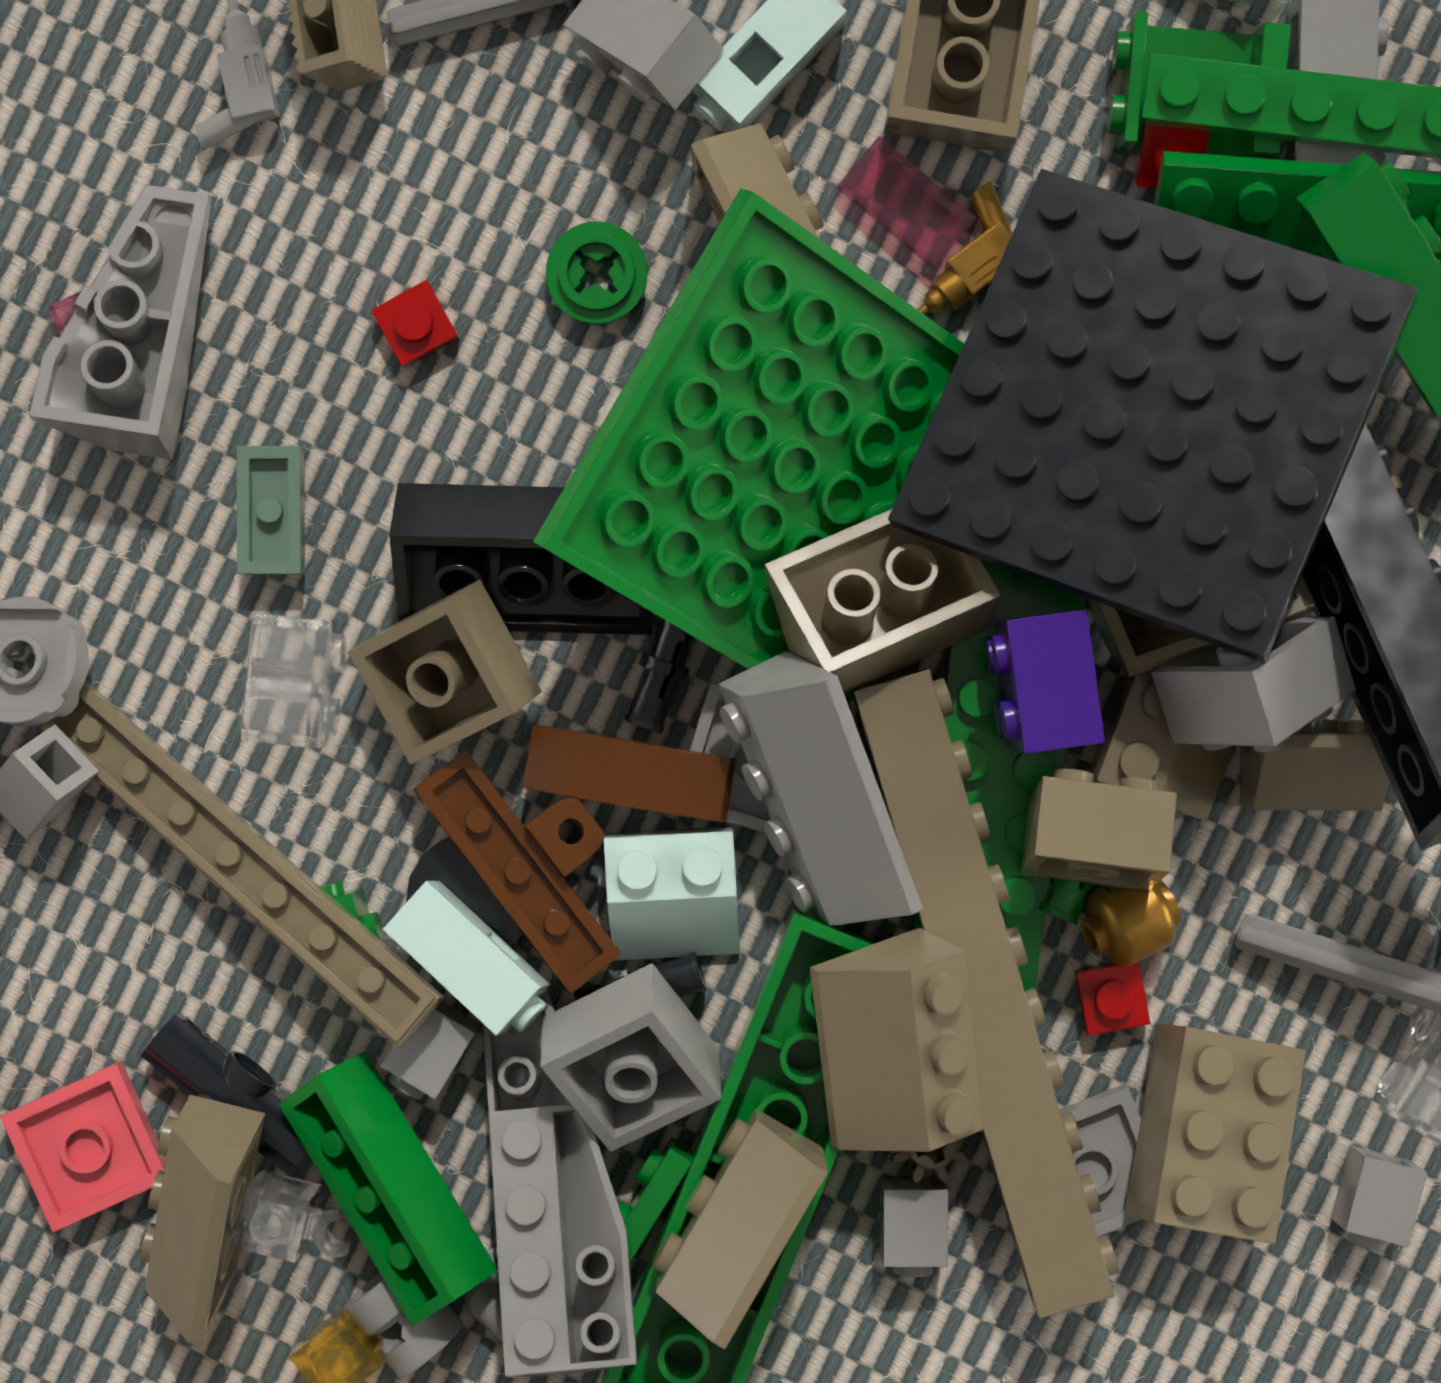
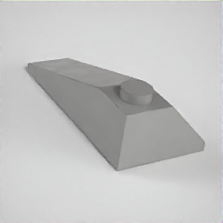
M151 185L145 186L108 247L109 256L90 287L84 286L74 303L77 309L60 337H53L42 356L29 414L33 421L111 451L173 460L187 390L211 207V197L209 194Z

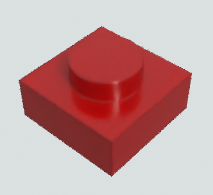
M1142 123L1135 172L1137 187L1156 188L1163 151L1206 154L1210 131Z
M428 280L417 284L371 310L404 369L460 339Z
M1140 962L1127 967L1109 963L1074 970L1083 1025L1087 1035L1151 1024Z

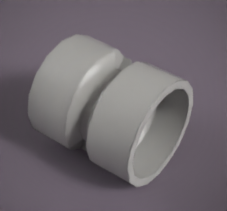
M380 1273L364 1285L343 1308L365 1336L378 1335L381 1340L377 1351L399 1379L411 1374L430 1360L464 1326L463 1321L448 1304L412 1327Z

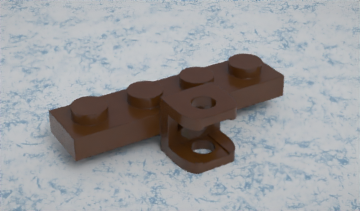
M466 750L413 789L568 994L573 993L621 955L611 939L563 878L588 860L599 849L604 840L603 830L579 799H563L544 810L523 826ZM562 822H569L576 827L578 837L574 844H566L560 839L558 828Z

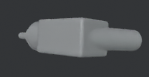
M227 0L230 12L224 19L226 30L220 34L224 52L217 54L228 108L195 125L202 151L254 123L280 117L266 52L262 46L258 26L251 25L249 15L239 10L237 0Z

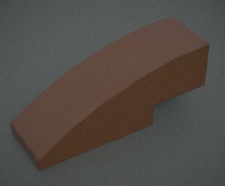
M533 725L523 788L636 809L726 822L736 758L561 727Z

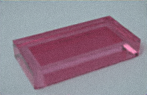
M880 136L838 184L837 188L933 270L976 220L972 213Z

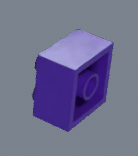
M1087 609L993 622L995 635L985 637V651L990 675L997 674L1001 676L1004 700H996L993 703L998 738L1009 741L1011 750L1024 754L1105 743Z

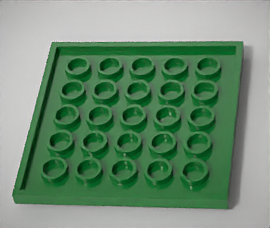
M740 188L533 542L747 669L780 653L789 652L764 572L765 564L893 508L964 343L758 194ZM851 691L844 694L848 706L853 699Z

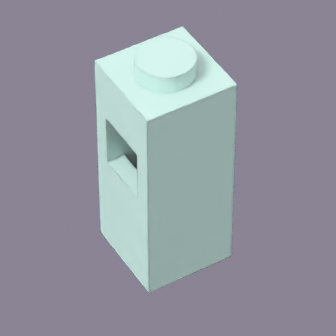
M767 0L722 47L724 50L693 87V93L698 97L693 103L695 108L719 131L726 125L732 130L749 126L844 27L847 10L836 0Z
M425 881L383 928L389 936L496 1036L508 1032L512 1027L519 1033L523 1032L547 1005L539 997L551 984L440 881Z

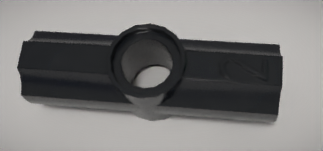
M176 1012L141 1054L144 1060L189 1096L194 1095L265 1113L258 1152L288 1176L293 1173L308 1154L278 1104L286 1097L275 1089L276 1082L271 1075L243 1053L226 1050L181 1012Z

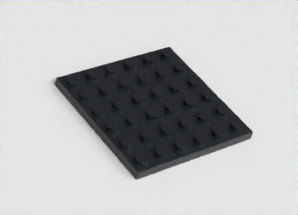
M1041 169L888 520L891 526L1266 664L1417 299L1418 288Z

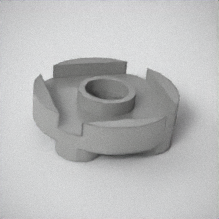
M23 596L1 601L0 722L18 727H32L47 723L54 717L67 716L78 705L79 692L83 687L88 671L89 654L86 631L83 624L76 618L69 616L58 606L38 598ZM31 646L32 654L35 655V663L30 672L23 677L21 671L13 669L14 658L23 657L26 647Z

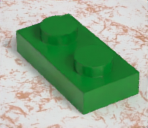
M671 1137L663 1152L653 1146L634 1176V1180L642 1185L630 1205L628 1206L620 1200L618 1202L627 1229L630 1262L691 1166L693 1150Z

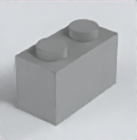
M582 0L563 24L581 44L576 51L577 56L592 70L603 77H606L612 70L618 74L616 78L618 82L640 101L648 103L653 96L674 110L678 108L724 50L695 13L673 0Z

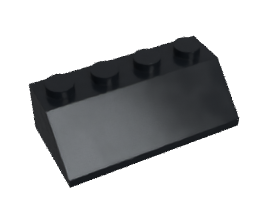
M397 484L389 537L398 622L480 579L508 631L652 635L651 611L533 542L565 487Z

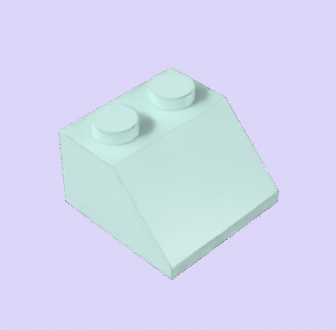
M733 826L606 834L604 837V854L611 941L621 953L615 960L685 957L692 952H696L697 956L740 954Z

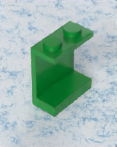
M1136 11L1127 24L1126 31L1117 30L1113 45L1112 69L1122 70L1120 95L1112 94L1109 100L1106 129L1108 134H1117L1115 153L1138 155L1142 123L1140 122L1151 53L1287 69L1291 24L1265 22L1255 34L1147 26L1149 12ZM1210 131L1206 154L1274 159L1280 153L1281 140Z

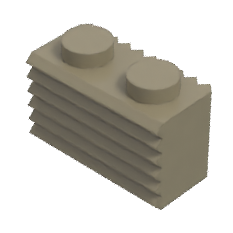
M289 0L286 7L292 12L288 20L294 24L289 32L296 36L291 45L297 48L293 57L299 61L295 69L296 71L340 92L387 77L376 0Z

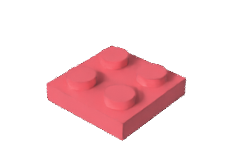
M122 1060L0 1116L52 1232L58 1231L152 1188L158 1171L165 1170L166 1156L157 1154L159 1141Z

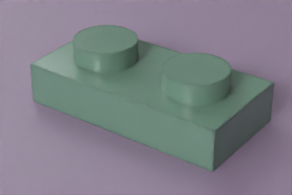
M236 446L237 574L305 575L304 448L302 446Z

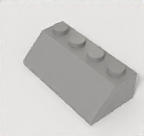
M785 651L719 683V688L726 703L725 706L720 708L723 724L731 738L736 743L741 742L748 763L742 766L744 778L753 795L758 800L763 799L770 820L764 822L765 832L776 853L786 858L792 874L786 878V886L798 909L803 913L806 911L811 912L829 926L907 916L921 911L923 906L838 676Z

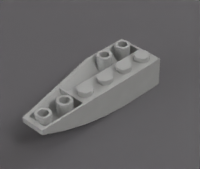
M548 989L539 997L547 1004L546 1007L523 1032L519 1033L512 1027L508 1032L496 1036L483 1024L505 1376L510 1378L579 1373L637 1365L628 1234L595 1133L540 1067L543 1017L555 1012Z

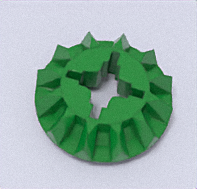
M594 221L574 226L560 236L549 253L546 263V281L549 292L563 312L582 323H612L632 312L646 290L648 270L644 252L636 239L617 225ZM580 253L587 260L591 259L596 264H600L606 259L609 261L615 254L618 255L612 262L613 266L608 272L612 286L616 290L614 294L608 288L604 290L598 284L592 285L589 289L584 288L579 294L577 293L582 287L581 282L587 276L582 267V261L577 257Z

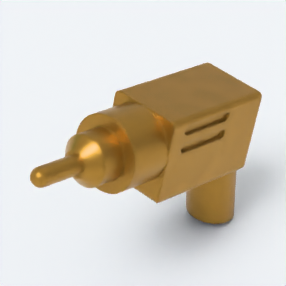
M992 180L970 196L984 232L952 255L945 264L946 270L931 281L933 288L925 293L924 305L917 309L924 315L929 312L941 314L947 308L954 312L990 286L1013 234Z

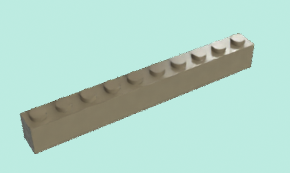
M923 669L852 690L851 693L882 798L923 909L917 912L920 926L922 929L965 950L983 1123V1130L981 1132L1032 1304L1039 1319L1115 1297L1109 1276L1120 1273L1117 1259L1108 1235L1097 1238L1091 1214L1101 1212L1099 1198L1091 1175L1079 1176L1072 1152L1083 1149L1082 1141L1072 1112L1061 1114L1054 1090L1065 1087L1062 1073L1054 1051L1050 1050L1043 1053L1036 1028L1046 1026L1045 1016L1036 989L1032 988L1024 991L1017 966L1028 963L1025 948L1017 926L1006 929L999 904L1009 902V895L999 865L996 864L988 867L981 842L991 839L990 830L981 803L969 805L962 780L971 778L973 775L962 740L951 743L944 718L953 716L954 709L945 680L941 678L933 681L930 670Z

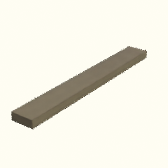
M85 680L79 692V702L73 712L64 717H54L47 723L37 725L43 732L56 725L99 770L94 776L96 780L396 1047H404L445 998L444 995L335 901L88 681Z

